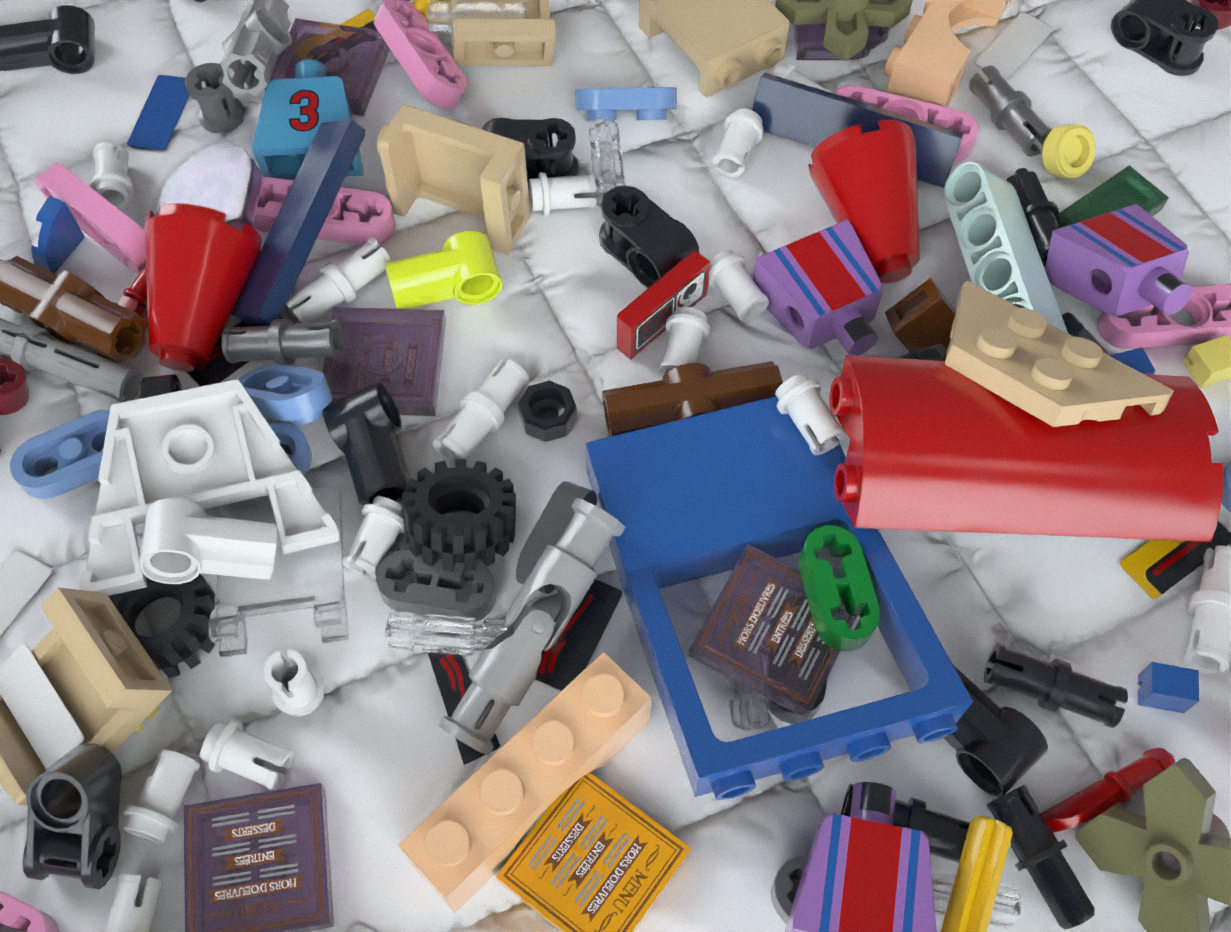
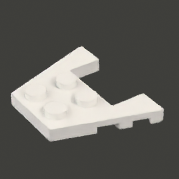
M238 379L111 404L98 477L100 490L96 513L91 518L88 535L90 549L86 570H82L81 590L106 593L108 596L147 587L146 577L139 567L140 548L135 527L138 524L145 523L146 512L151 504L165 498L191 500L200 505L204 510L267 495L270 497L283 554L339 541L337 524L331 515L325 512L313 494L312 487L301 471L297 470L281 447L278 437Z

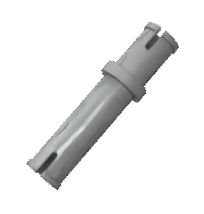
M0 318V355L11 358L12 361L22 365L24 370H42L68 380L73 384L81 385L117 399L118 402L131 401L137 396L142 380V374L139 373V369L125 366L90 351L54 339L46 329L39 326L29 325L23 327Z

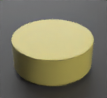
M1061 124L1053 128L1047 135L1042 149V159L1046 170L1052 176L1060 178H1077L1085 174L1091 167L1095 157L1096 143L1090 129L1081 124Z

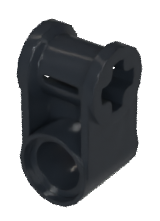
M1131 0L1115 14L1111 21L1112 35L1122 47L1133 50L1159 65L1165 72L1177 76L1192 75L1199 70L1204 61L1202 50L1206 42L1211 40L1218 30V20L1213 13L1207 9L1197 7L1186 0ZM1197 24L1201 25L1200 29L1196 28ZM1174 53L1178 54L1176 59L1173 58Z
M501 117L486 122L482 127V130L524 143L528 188L529 179L538 178L539 173H546L547 178L579 175L578 160L572 154L576 143L575 129L569 122L563 119L548 118L534 120ZM553 133L557 135L556 147L553 145ZM552 161H555V175L551 173Z
M625 185L614 187L603 196L601 212L605 222L601 225L599 231L600 246L606 253L613 256L632 272L635 278L645 287L649 288L691 252L697 251L699 253V246L692 232L683 223L673 219L650 200L643 191L636 187Z
M82 744L48 767L29 785L26 796L28 806L27 840L22 860L23 872L27 878L44 880L50 874L81 879L84 887L98 890L104 887L110 880L118 861L121 846V835L118 825L122 771L115 755L105 747L96 744Z

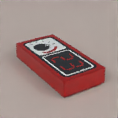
M697 251L691 252L617 314V349L631 360L666 330V321L671 315H674L676 309L680 307H693L707 295L710 261Z

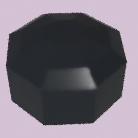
M550 380L528 386L518 403L519 416L525 433L544 442L567 436L577 420V407L570 389Z

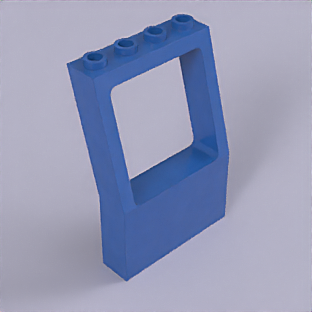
M777 397L585 443L586 471L591 488L597 494V507L615 517L626 527L620 537L613 536L611 538L609 547L627 605L695 797L713 792L716 800L735 798L755 789V780L779 773L782 774L784 781L802 779L821 771L824 768L823 761L849 754L852 762L865 761L889 751L892 748L890 742L915 735L917 743H927L941 739L958 729L956 723L973 703L972 698L879 530L875 528H855L842 503L836 500L834 494V475L837 466L840 463H845L846 459L841 445L838 444L824 454L813 455L809 449L810 446L789 414H781L776 406L779 401ZM825 525L839 526L848 530L857 538L865 557L880 607L878 628L911 692L735 741H720L712 732L659 589L738 569L749 550L769 560L799 553L802 551L808 535L816 528ZM750 553L743 567H746L747 564L749 566L761 563L762 561L765 562L766 560Z

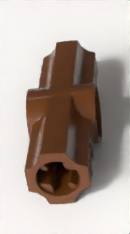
M17 255L9 260L0 259V304L7 306L18 314H23L36 326L46 329L57 340L70 345L78 342L118 363L130 357L136 358L146 345L145 332L148 323L133 310H129L118 305L116 302L106 299L99 291L76 275L65 270H61L56 275Z
M773 361L711 372L710 367L705 364L687 363L669 370L660 381L603 390L602 403L608 435L612 437L776 397V390L783 384L778 365L775 366Z

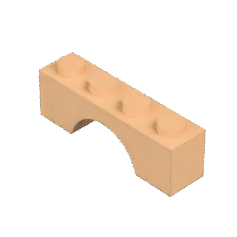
M926 0L923 9L924 15L916 14L909 24L904 37L905 45L903 48L896 45L889 55L884 69V75L890 77L886 93L948 108L960 87L971 50L960 42L953 32L974 25L996 26L1011 0Z
M603 652L401 841L398 847L416 871L450 909L456 913L507 863L519 840L553 801L587 773L597 768H604L650 723L652 697Z

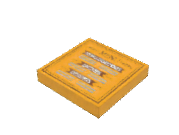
M589 772L553 801L497 874L496 879L560 932H635L690 854L691 847Z

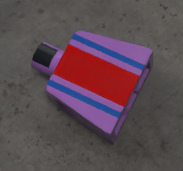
M1136 204L1052 231L1045 266L1049 283L1109 315L1121 316L1150 305H1154L1167 315H1172L1179 312L1187 304L1192 294L1191 286L1181 280L1189 254L1187 244Z
M848 219L756 257L753 280L761 292L769 299V305L766 309L803 347L813 349L837 338L848 355L859 356L875 345L878 335L869 323L875 319L883 293L882 284Z
M875 782L855 783L853 786L850 817L833 813L824 814L816 828L785 932H937L929 839L927 834L922 831L893 825L896 790L894 788Z

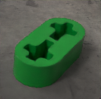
M833 525L816 528L808 535L798 558L799 571L814 626L820 639L829 647L839 651H854L862 648L869 641L880 621V607L865 557L857 538L848 530ZM822 548H828L832 557L843 558L836 571V579L834 578L830 562L827 559L817 560ZM840 596L843 598L848 615H859L861 618L854 630L849 629L845 620H834L833 618L841 605Z

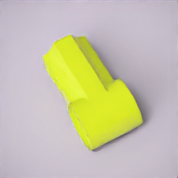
M473 230L453 235L446 240L442 250L385 263L397 312L456 298L457 301L466 305L483 304L498 296L503 286L488 237L482 232Z

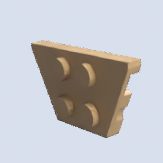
M970 281L963 283L955 308H957V313L951 328V341L945 359L946 366L1052 427L1075 425L1083 420L1107 421L1120 419L1126 406L1141 405L1150 415L1161 414L1164 411L1174 390L1103 353L1101 347L1095 342L1082 337H1073L1050 325L1042 314L1031 309L1019 308Z

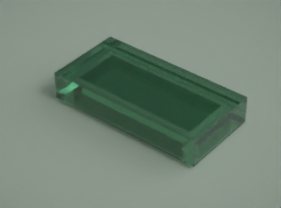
M1129 165L1061 211L1057 221L1062 228L1134 204L1143 208L1153 217L1164 208L1169 197Z

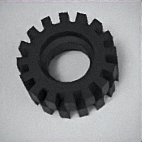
M455 459L456 467L448 468L444 460L435 463L434 473L424 467L417 472V480L410 478L406 484V492H403L402 498L406 543L410 544V551L415 557L423 553V563L431 567L434 566L438 559L442 560V570L454 572L455 563H464L465 572L476 570V560L479 559L487 567L495 563V552L504 557L509 551V542L514 543L516 531V492H514V485L510 478L503 480V472L496 467L487 473V463L476 461L474 467L469 468L466 467V459ZM453 511L476 513V515L465 518L444 516V514Z
M200 573L192 581L182 584H164L146 577V588L108 596L158 670H162L169 678L181 675L178 663L182 661L190 669L201 663L194 653L201 648L209 654L215 646V643L208 636L209 633L220 634L222 623L216 616L222 614L221 605L215 597L216 594ZM164 597H172L180 602V615L169 629L152 637H145L137 633L135 628L136 619L148 604Z

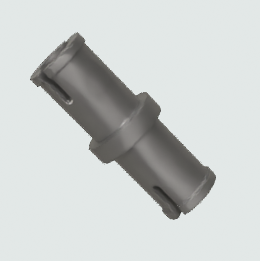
M989 65L982 68L989 81L986 83L977 72L970 80L969 90L991 112L990 117L994 125L999 130H1007L1023 148L1027 156L1033 157L1040 154L1041 152L1034 142L1037 139L1043 147L1044 141L1052 129L1047 127L1031 109V100L1023 91H1015L1000 75L995 66Z
M276 319L267 326H228L225 328L226 334H222V351L226 360L230 363L273 360L276 364L290 365L297 358H339L342 355L341 350H344V332L341 324L336 320L293 324L289 319Z

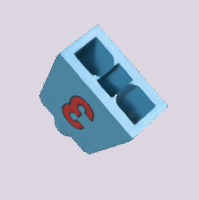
M311 59L302 60L295 66V78L273 79L266 87L252 143V151L263 177L295 180L321 123L353 120L343 79L337 76L326 77V67L319 61ZM358 149L346 177L364 176L360 149Z

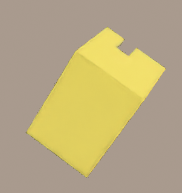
M1228 335L1193 346L1188 352V356L1183 359L1182 363L1200 389L1231 378V339Z

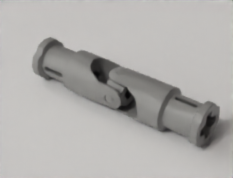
M575 499L571 506L574 515L556 545H547L513 601L512 606L507 612L504 624L507 628L506 631L498 635L491 644L486 646L468 675L472 683L452 716H443L438 725L456 739L487 756L490 755L494 748L491 739L511 706L520 705L535 680L541 662V652L543 650L547 651L557 642L596 578L597 573L593 568L613 536L620 537L626 528L615 517L583 499ZM548 584H552L561 597L560 613L555 622L547 612L526 605L533 592Z

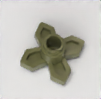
M776 0L775 7L793 25L825 24L823 47L841 60L847 61L866 47L869 33L867 25L894 27L909 16L913 0Z
M1182 758L1143 785L1146 818L1112 806L1075 833L1076 840L1100 871L1145 878L1138 921L1147 932H1208L1210 930L1208 898L1231 906L1230 833L1224 822L1213 814L1216 791L1189 759Z

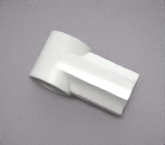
M182 498L161 499L151 504L146 512L139 560L140 571L147 578L164 584L190 582L198 577L199 573L270 580L274 565L278 527L273 523L206 516L203 508L191 500Z

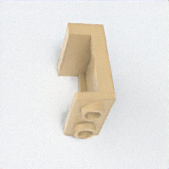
M450 0L453 59L458 66H552L556 28L555 19H550L549 0Z
M639 0V28L649 39L665 32L698 67L700 71L699 91L705 97H709L723 89H729L739 81L764 69H770L785 57L790 21L769 0Z
M403 104L391 123H386L382 127L377 139V152L381 157L386 179L385 187L389 192L393 213L405 217L417 198H424L485 219L487 237L492 250L509 255L531 217L524 143Z
M58 587L41 605L42 610L54 628L32 650V654L82 731L84 741L81 745L96 744L105 747L113 754L173 690L106 593ZM0 695V784L15 803L27 805L26 796L29 785L46 768Z

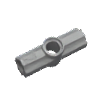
M250 0L237 28L223 41L222 48L225 54L220 63L224 73L222 83L234 94L245 93L253 96L260 94L269 83L278 56L292 43V38L288 31L291 24L288 19L289 5L284 0Z

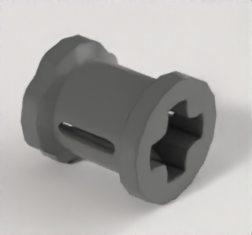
M219 63L201 64L193 68L185 79L189 95L198 102V119L200 124L211 133H226L236 129L243 122L244 114L242 103L222 83L224 73ZM202 81H204L206 87L202 88L201 85ZM227 108L229 109V112H230V114H229L228 116H227L226 111H225V109H227Z

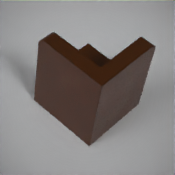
M931 278L884 312L893 333L909 352L939 343L943 344L946 350L948 349L951 341V328L957 310Z

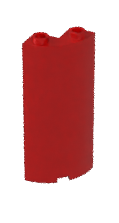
M845 355L841 377L834 378L829 395L831 413L836 415L850 439L845 463H840L835 471L834 494L836 500L844 506L855 528L1211 542L1220 514L1224 475L1223 463H1212L1209 436L1216 435L1219 430L1205 395L1188 376L1144 374L1174 390L1161 414L1150 415L1141 405L1125 407L1120 419L1107 421L1083 420L1079 424L1052 427L946 366L945 361Z

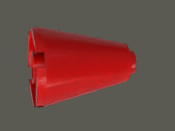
M896 120L878 121L880 127L878 131L862 134L859 124L841 130L826 138L812 151L810 156L813 164H808L810 176L836 223L848 219L880 282L893 283L908 277L912 273L911 268L920 260L916 141L911 127L906 123Z
M170 203L161 205L160 213L157 216L154 215L152 210L147 213L145 221L149 351L159 357L160 365L172 370L189 372L194 370L195 365L206 364L209 361L261 250L262 238L252 226L243 222L241 231L225 224L227 214L216 209L193 204Z

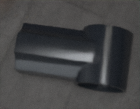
M61 5L49 12L47 20L0 26V71L52 65V67L64 73L81 74L91 69L94 64L95 23L91 15L82 8L73 5Z
M376 382L328 404L323 409L324 421L331 438L345 454L359 503L363 506L365 504H372L376 496L386 497L397 503L402 501L403 492H406V484L410 480V475L396 434L397 431L402 429L401 417L386 387L382 383Z
M954 666L973 703L956 723L958 729L943 738L956 750V759L963 772L981 790L999 798L1005 795L1047 752V740L1032 720L1014 708L1006 706L999 708Z

